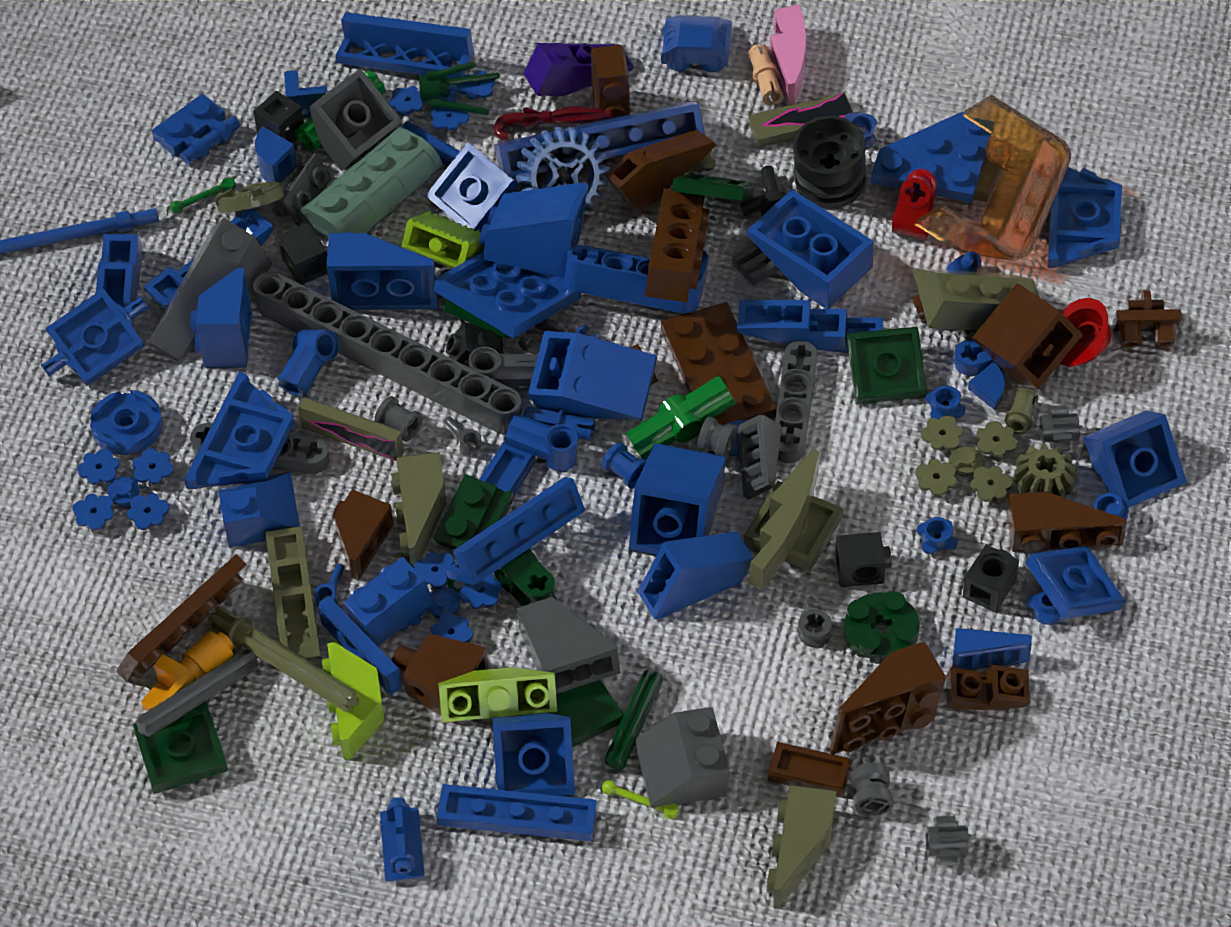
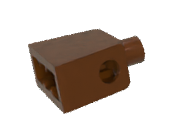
M434 634L426 636L417 651L399 645L392 657V662L399 669L405 671L403 679L405 692L408 696L440 716L438 683L472 671L488 670L489 668L487 649L485 647Z

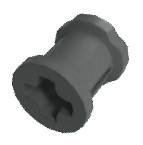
M389 396L377 409L374 421L400 430L402 440L407 442L418 432L423 419L421 413L409 411L399 405L397 398Z

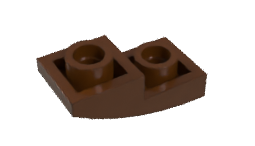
M991 665L988 672L950 667L946 674L947 708L1005 710L1028 707L1030 704L1028 670Z

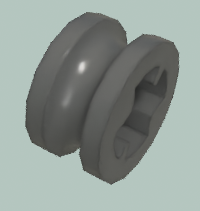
M819 609L805 611L798 620V637L800 641L809 647H821L829 642L832 635V620L825 611ZM815 624V628L821 625V632L815 633V629L812 632L808 631V625Z

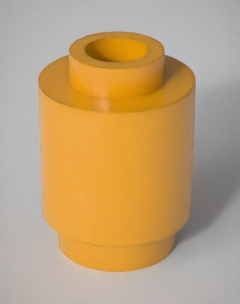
M208 631L182 654V660L179 663L193 670L195 679L198 680L233 658L232 650L234 645L224 633L218 632L216 634L213 631Z

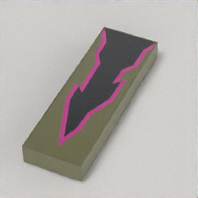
M845 92L748 115V124L759 148L794 139L796 132L806 122L817 117L833 115L844 118L848 113L854 112Z
M303 398L298 406L302 429L396 462V458L402 457L404 453L400 430L308 398Z

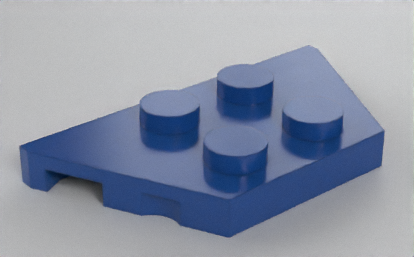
M1054 156L1052 168L1047 268H1056L1117 249L1120 243L1122 185L1109 179L1100 178L1096 173L1085 168L1080 172L1064 165L1065 159Z
M239 372L184 479L186 488L198 489L267 480L295 424L293 415L282 405L276 404L272 396L265 390L259 391L249 382V377L245 373Z

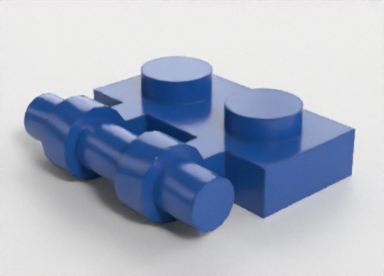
M202 93L151 131L156 142L172 155L177 156L180 154L182 160L189 165L196 159L201 160L209 154V149L219 142L225 143L232 137V133L240 128V123L234 116L226 120L224 110Z

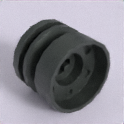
M833 115L817 117L806 122L796 132L793 140L797 191L808 200L825 209L840 208L854 202L862 194L866 185V155L863 133L850 120Z

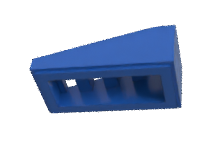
M958 628L955 631L952 668L975 670L990 668L991 665L1004 666L1029 662L1032 636Z

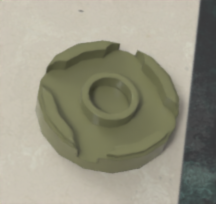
M261 182L246 185L247 187L236 192L235 190L232 191V189L216 196L215 202L218 212H235L275 202L284 197L282 184L278 182Z

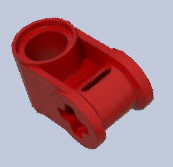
M916 169L903 182L892 221V233L923 240L927 239L933 218L932 209L937 188V180L930 171ZM915 183L920 184V190L923 191L922 194L917 192Z

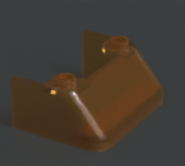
M991 94L966 109L963 114L965 118L990 133L986 143L987 157L995 166L1003 170L980 225L971 219L964 218L945 205H941L919 217L915 225L960 253L966 254L969 251H974L983 257L1017 261L1028 256L1035 246L1070 164L1071 151L1064 140Z

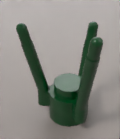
M474 61L438 71H427L426 75H420L419 77L420 97L422 102L430 101V108L442 107L468 113L489 115L490 111L488 109L446 101L443 98L450 96V86L495 80L499 79L501 75L499 73H486L448 78L449 75L475 68L477 64Z

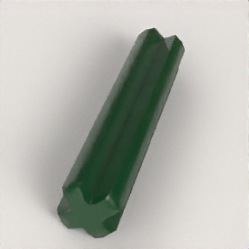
M651 669L643 672L605 755V764L608 767L616 770L625 768L634 748L635 738L639 736L663 683L661 673Z

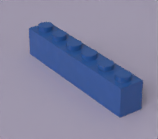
M687 102L572 127L576 129V139L582 132H585L589 135L587 144L594 140L597 141L599 147L593 154L604 152L606 158L625 155L630 151L697 129L705 135L699 103ZM567 128V129H562V130H563V133H564V137L566 136L567 130H568L569 128ZM553 131V132H549V134L551 135V137H552V138H555V137H554V131ZM542 134L494 144L499 168L513 179L518 174L526 173V170L516 166L518 161L528 162L529 158L524 156L521 151L523 148H526L533 152L535 147L531 144L530 139L534 137L541 144L544 142ZM559 147L550 152L557 159H566L571 154L575 156L580 150L573 147ZM543 159L538 165L537 173L548 171V166ZM554 162L552 163V164L555 166L556 169L563 168V167H559V166H558L557 164H555Z

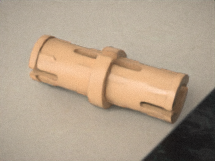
M758 44L754 45L748 52L754 69L753 80L760 88L764 104L771 106L769 95H771L774 105H777L784 98L778 81V67L773 64L767 45L761 44L763 54H760Z

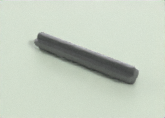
M248 650L242 651L136 719L138 731L141 735L145 734L147 737L154 735L250 674L259 666L257 655Z

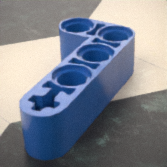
M585 245L573 246L567 251L564 284L568 289L579 293L678 313H691L698 308L705 288L709 255L703 250L697 290L690 289L687 303L645 296L650 258Z

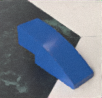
M138 234L103 235L102 260L98 262L96 293L104 288L111 299L122 306V308H125L137 298L143 243Z

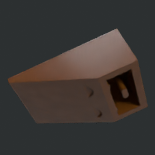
M925 641L891 652L841 705L829 748L831 755L843 751L853 752L862 747L863 744L878 739L882 741L888 740L899 732L911 728L920 729L934 721L946 676Z

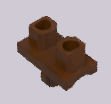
M1150 289L1142 290L1140 300H1128V310H1116L1115 319L1112 321L1113 331H1118L1122 348L1140 346L1142 343L1141 331H1154V346L1172 347L1175 343L1177 329L1182 320L1181 309L1164 310V299L1151 300Z

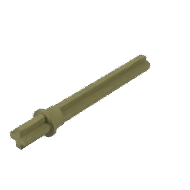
M217 607L215 613H210L208 620L212 622L211 627L224 633L234 646L241 645L250 652H253L267 663L345 712L351 711L353 706L358 704L359 698L356 696V691L253 627L252 622L248 618H239L223 607Z

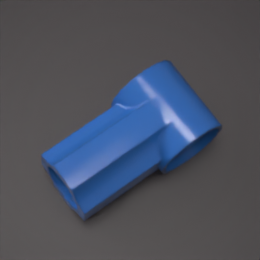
M301 330L294 336L293 354L278 377V385L285 392L295 397H305L325 361H331L338 355L340 342L338 336L332 330Z
M520 414L514 415L505 436L506 445L545 459L547 466L554 471H567L576 464L578 436L574 428L564 424L551 427Z

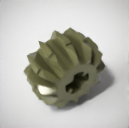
M1045 442L1040 450L1029 446L1026 454H1020L1017 459L1016 469L1014 470V480L1018 484L1019 493L1048 492L1063 498L1065 495H1071V492L1074 490V480L1077 477L1076 465L1072 464L1071 454H1061L1060 445L1053 450L1048 449Z

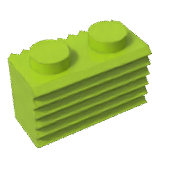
M430 210L408 220L401 245L404 249L430 258L452 269L480 254L484 249V245L479 244L481 235L479 229L474 231L473 227L468 229L467 225L456 224L455 220L444 219L442 215L438 217L437 213L432 214Z

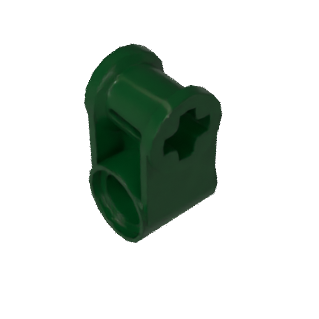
M531 549L526 550L494 572L496 579L501 582L502 588L510 593L521 606L550 597L557 600L553 592L555 588L553 575L539 562Z

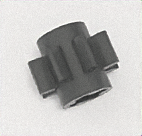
M1066 405L1049 406V415H1041L1039 418L1041 442H1050V448L1053 449L1060 445L1061 450H1070V441H1078L1080 438L1078 414H1069V408Z
M936 816L935 826L926 827L925 843L927 856H936L939 866L958 865L960 855H968L969 853L967 825H958L955 816Z

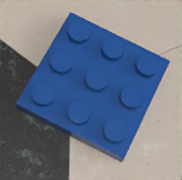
M484 251L436 277L432 290L512 338L517 337L581 299V293L568 289L565 286L564 278L483 260Z

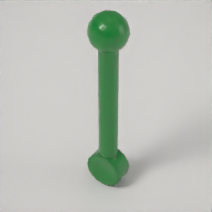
M230 177L224 178L221 184L181 202L178 200L173 201L170 205V210L175 214H179L183 211L184 207L221 191L226 192L231 189L233 191L235 189V180Z

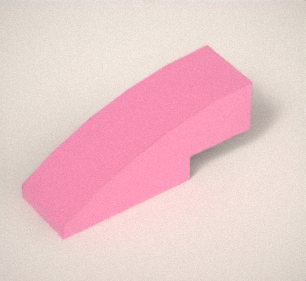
M800 4L774 9V35L770 36V56L773 64L778 67V81L787 106L796 103L805 74L806 31Z

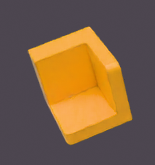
M162 654L154 664L158 682L141 701L143 709L149 711L195 682L194 671Z

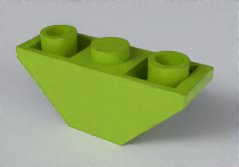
M332 642L327 643L329 658L322 659L323 671L356 691V696L359 698L358 704L353 706L351 711L348 712L327 701L329 714L337 713L338 722L330 724L333 745H341L343 759L347 760L352 759L385 721L377 668L339 644Z
M514 667L472 671L438 683L442 723L557 712L554 672Z

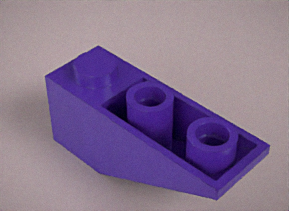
M538 43L523 74L537 96H566L592 86L591 50L597 47L614 46L617 44ZM625 52L628 72L633 71L634 65Z

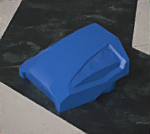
M680 15L666 18L661 64H666L675 71H683L688 69L691 64H699L701 69L711 73L728 67L732 21L714 16Z

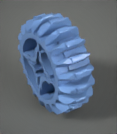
M555 127V138H552L547 130L542 131L544 142L541 144L534 137L530 139L531 144L535 147L534 151L531 152L523 148L521 153L529 158L528 162L518 161L516 165L518 168L526 170V173L516 175V180L520 183H528L522 186L519 192L568 185L569 183L566 180L563 181L559 177L557 169L552 164L553 162L565 170L569 166L566 171L569 180L573 184L579 183L577 179L578 172L584 167L582 163L587 160L589 174L586 184L589 185L585 205L593 210L595 205L590 200L591 197L594 195L598 199H602L604 196L603 193L597 190L598 185L604 187L608 186L609 183L608 180L599 177L600 174H606L609 171L607 165H598V163L606 159V154L604 152L593 154L598 149L599 143L594 140L587 144L589 135L585 132H582L576 139V129L572 127L567 130L565 137L561 127ZM559 147H573L580 150L575 156L571 154L566 159H557L550 152ZM543 159L548 166V173L542 180L543 185L538 188L536 173L538 165Z

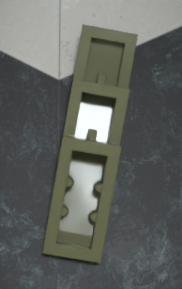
M814 448L770 497V519L760 529V552L750 562V583L760 590L765 588L785 561L801 532L812 504L819 473V451Z
M302 526L265 532L280 644L305 660L321 658Z

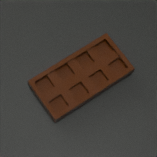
M728 302L661 321V331L688 392H693L719 376L732 395L736 404L714 417L719 424L724 425L737 420L748 421L758 415H764L769 419L776 417L777 408L743 335L737 331V322Z
M235 554L126 654L116 672L125 681H128L134 674L139 678L145 675L163 654L162 649L166 653L170 652L190 629L188 625L195 629L210 614L209 612L217 604L215 600L221 605L235 592V588L243 581L240 574L247 564Z

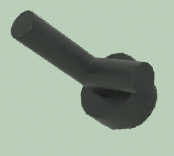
M764 166L761 169L766 193L740 203L744 216L760 210L762 217L787 194L779 190L772 166Z

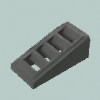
M758 415L740 424L738 427L743 496L747 499H751L775 487L782 426L764 415Z

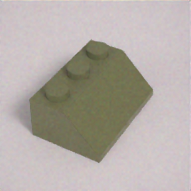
M918 268L913 272L928 328L978 331L1016 284L1022 285L1039 297L1034 279L1013 274Z

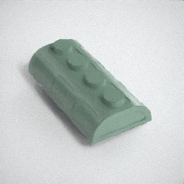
M395 128L386 138L363 155L359 161L339 178L335 179L310 203L301 208L299 211L300 221L305 224L310 223L312 228L328 237L329 233H366L386 215L390 216L398 204L443 166L441 159L426 140L407 129Z

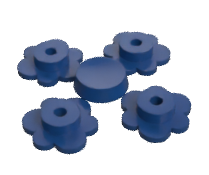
M450 60L442 65L451 67L452 61ZM476 71L472 75L486 74V72ZM495 80L457 85V89L454 86H450V96L444 97L443 100L456 102L457 92L461 95H467V98L470 100L487 98L493 93L492 87L495 86ZM409 86L407 89L397 88L393 90L389 105L392 108H396V112L399 115H408L421 111L423 108L422 104L427 101L422 102L420 91H418L417 87ZM440 107L431 112L432 124L436 129L453 131L459 125H464L469 121V114L463 111Z
M153 448L144 450L141 458L134 459L132 463L135 469V479L131 477L115 479V470L119 468L120 463L117 458H113L111 451L108 449H100L95 454L87 453L84 455V462L77 468L78 475L81 478H87L91 485H96L100 481L111 483L107 489L108 496L97 497L95 494H89L85 497V501L81 500L73 505L72 510L74 515L77 516L76 523L78 526L83 527L87 525L91 530L103 528L105 521H109L114 517L113 510L111 509L113 504L118 507L131 506V509L127 511V517L129 520L134 521L137 529L146 530L151 525L159 526L164 522L163 516L167 515L170 510L168 502L159 500V496L155 493H151L147 497L139 495L140 486L138 482L144 483L149 481L151 484H158L162 478L171 476L174 468L172 463L169 462L170 456L168 453H158Z
M429 552L425 557L426 559H420L414 564V569L423 577L427 585L430 584L432 588L437 589L431 593L434 603L428 607L432 615L439 619V623L431 626V634L468 643L473 638L472 629L468 627L469 621L466 617H456L460 608V599L465 603H470L473 609H480L483 605L492 607L499 601L498 593L502 590V584L500 581L494 580V576L491 574L476 585L465 583V586L460 589L459 594L451 588H442L447 584V579H449L445 569L454 564V558L449 553L438 555L436 552ZM427 609L398 631L406 630L410 625H419L422 621L421 616L426 613Z

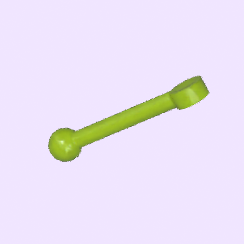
M607 780L602 785V790L606 795L617 794L650 807L647 797L620 788L613 780ZM677 804L654 808L662 811L667 819L676 818L679 812Z

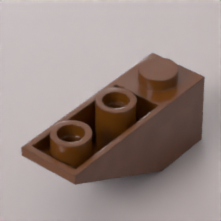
M697 129L628 152L604 176L623 201L641 214L656 202L663 194L664 189H669L673 185V180L676 177L685 175L717 145Z
M1048 492L1009 494L1007 521L1012 552L1025 551L1033 553L1040 550L1068 549L1082 546L1108 548L1124 543L1127 525L1125 518Z

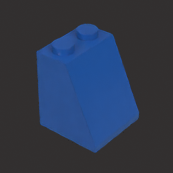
M575 183L503 194L498 207L492 206L488 225L484 224L481 231L479 244L485 245L483 260L565 278L567 251L571 247L577 246L580 241L589 184Z
M655 443L634 486L629 550L657 555L663 542L708 536L723 489L726 457Z

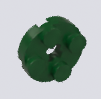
M900 592L871 593L852 601L848 605L844 620L846 644L854 654L859 656L860 653L865 657H869L872 663L880 664L891 652L915 645L919 637L920 621L918 614ZM876 623H886L889 625L888 632L883 634L879 629L873 630L872 627L876 626Z

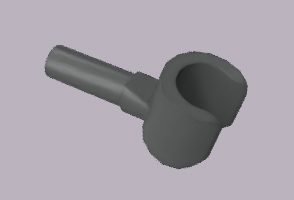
M451 416L444 420V423L459 439L461 454L464 456L470 455V448L466 444L467 442H473L479 449L481 448L480 433L473 429L463 430Z

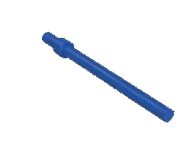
M157 208L129 213V210L117 212L114 217L3 239L0 240V254L119 230V233L132 231L134 226L159 222Z

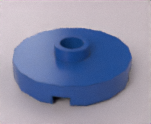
M134 390L121 394L120 391L109 394L98 402L92 410L90 417V427L94 441L102 449H108L112 454L130 455L142 452L153 445L160 436L163 425L157 402L151 396Z

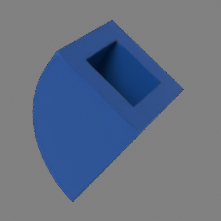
M262 127L255 138V150L260 174L266 182L275 181L281 183L298 167L294 144Z

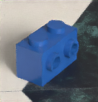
M401 557L395 563L384 567L379 575L365 586L353 591L350 597L343 603L350 618L379 646L432 605L434 601L423 577Z

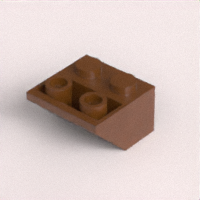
M1016 284L974 334L972 339L1018 385L1039 389L1083 334L1059 310L1022 285Z

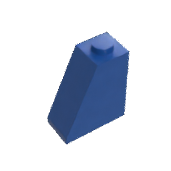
M737 531L663 542L637 592L653 619H660L741 584L754 557Z

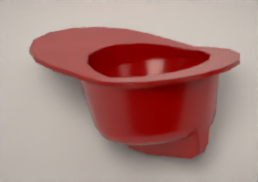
M1082 298L1070 303L1061 312L1083 334L1060 362V365L1066 367L1080 366L1096 360L1097 356L1107 349L1111 340L1112 333L1108 323L1106 307L1099 300Z

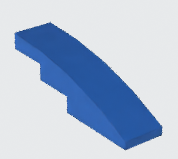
M739 300L738 333L775 343L789 345L794 341L804 340L813 344L816 350L848 353L846 335L848 333L884 330L883 318H848L847 309H811L810 300Z

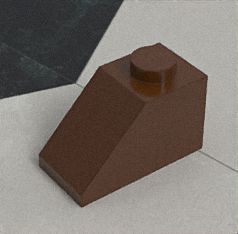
M352 489L345 501L341 500L337 504L333 513V520L335 521L337 537L351 576L359 581L391 531L394 523L391 504Z

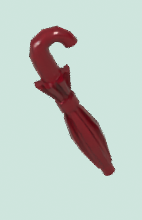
M572 106L557 109L553 112H539L526 107L523 108V112L507 113L497 118L493 130L495 137L502 141H510V133L504 132V129L508 126L524 125L525 131L542 123L580 126L603 121L604 119H612V110L604 111L603 109Z

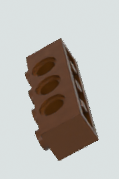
M671 189L663 190L648 267L646 297L687 303L690 289L697 290L710 209L703 208L705 195L675 192Z

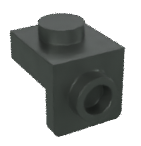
M464 322L455 334L453 333L449 336L446 344V353L449 354V358L461 364L465 360H469L472 351L479 347H491L499 354H503V337L498 336L492 330H485L478 325Z

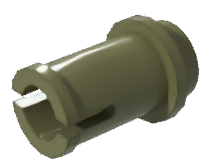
M1020 388L1016 391L1012 408L1005 415L1006 426L1011 427L1014 430V434H1024L1033 426L1032 414L1038 402V395H1035L1036 392L1030 388Z

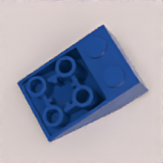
M544 331L528 395L536 408L558 413L562 409L565 414L584 418L642 421L657 356L580 333Z

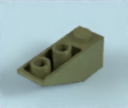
M440 452L396 458L398 472L391 473L394 495L401 494L402 502L395 503L398 525L405 524L406 532L399 533L402 555L409 554L410 564L413 568L414 564L422 558L447 503Z
M789 785L787 800L780 799L777 823H783L782 834L774 835L772 857L778 858L777 869H769L767 892L774 893L773 908L779 909L831 845L836 791Z

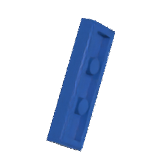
M330 596L320 601L318 608L321 624L345 649L377 668L379 684L387 694L392 695L401 689L398 667Z

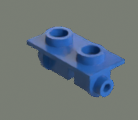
M393 798L390 800L387 811H380L385 882L425 878L419 808H410L404 798Z

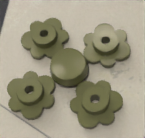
M942 416L939 420L937 418H930L927 421V427L921 431L922 440L931 443V447L934 450L945 448L954 451L950 455L951 463H941L937 459H931L928 465L923 464L916 468L915 475L919 479V488L925 491L930 490L935 496H942L947 492L948 488L956 486L955 473L965 477L973 475L974 479L970 482V488L973 491H977V497L981 501L989 502L994 497L996 499H1004L1007 494L1006 490H1009L1013 485V480L1011 476L1003 474L1002 469L998 466L990 469L981 467L983 463L982 454L992 453L993 456L1000 458L1005 455V452L1014 451L1017 448V440L1013 437L1014 430L1008 426L1003 427L997 421H991L986 424L985 429L977 431L976 437L979 440L977 449L970 446L958 447L959 438L963 435V429L960 426H956V420L951 416Z

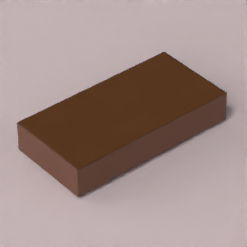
M777 742L769 767L767 781L788 786L836 791V797L843 798L852 768V758Z

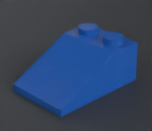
M793 189L747 230V236L801 293L826 309L835 304L873 267V240Z
M329 233L326 267L333 301L352 310L438 309V295L432 291L435 279L434 260L366 233Z

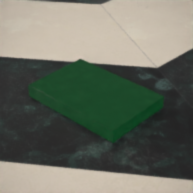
M686 174L678 176L673 180L672 191L744 200L754 196L755 184L748 181Z

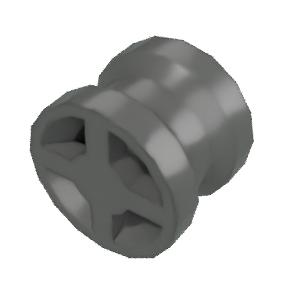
M707 417L699 433L697 450L703 453L711 451L727 459L736 440L737 426L731 423L722 425L718 423L716 418Z

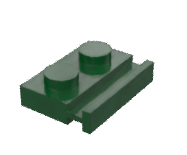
M465 474L433 537L435 542L453 550L457 549L506 516L515 498L513 492L508 490L506 492L498 489V486Z

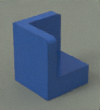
M298 70L284 71L286 97L302 107L303 118L311 117L309 107L328 93L327 87L300 88Z

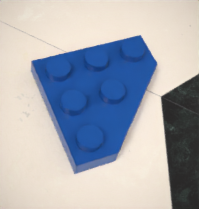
M962 111L879 149L871 173V184L900 189L912 171L926 169L937 180L935 196L972 203L996 127V118ZM915 183L914 185L917 187V192L923 193V191L920 190V184Z

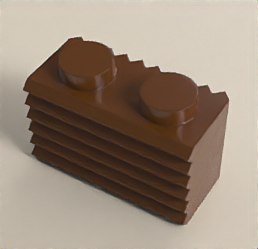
M614 45L593 48L591 50V69L595 108L603 109L604 111L612 110V119L630 115L629 72L624 46Z

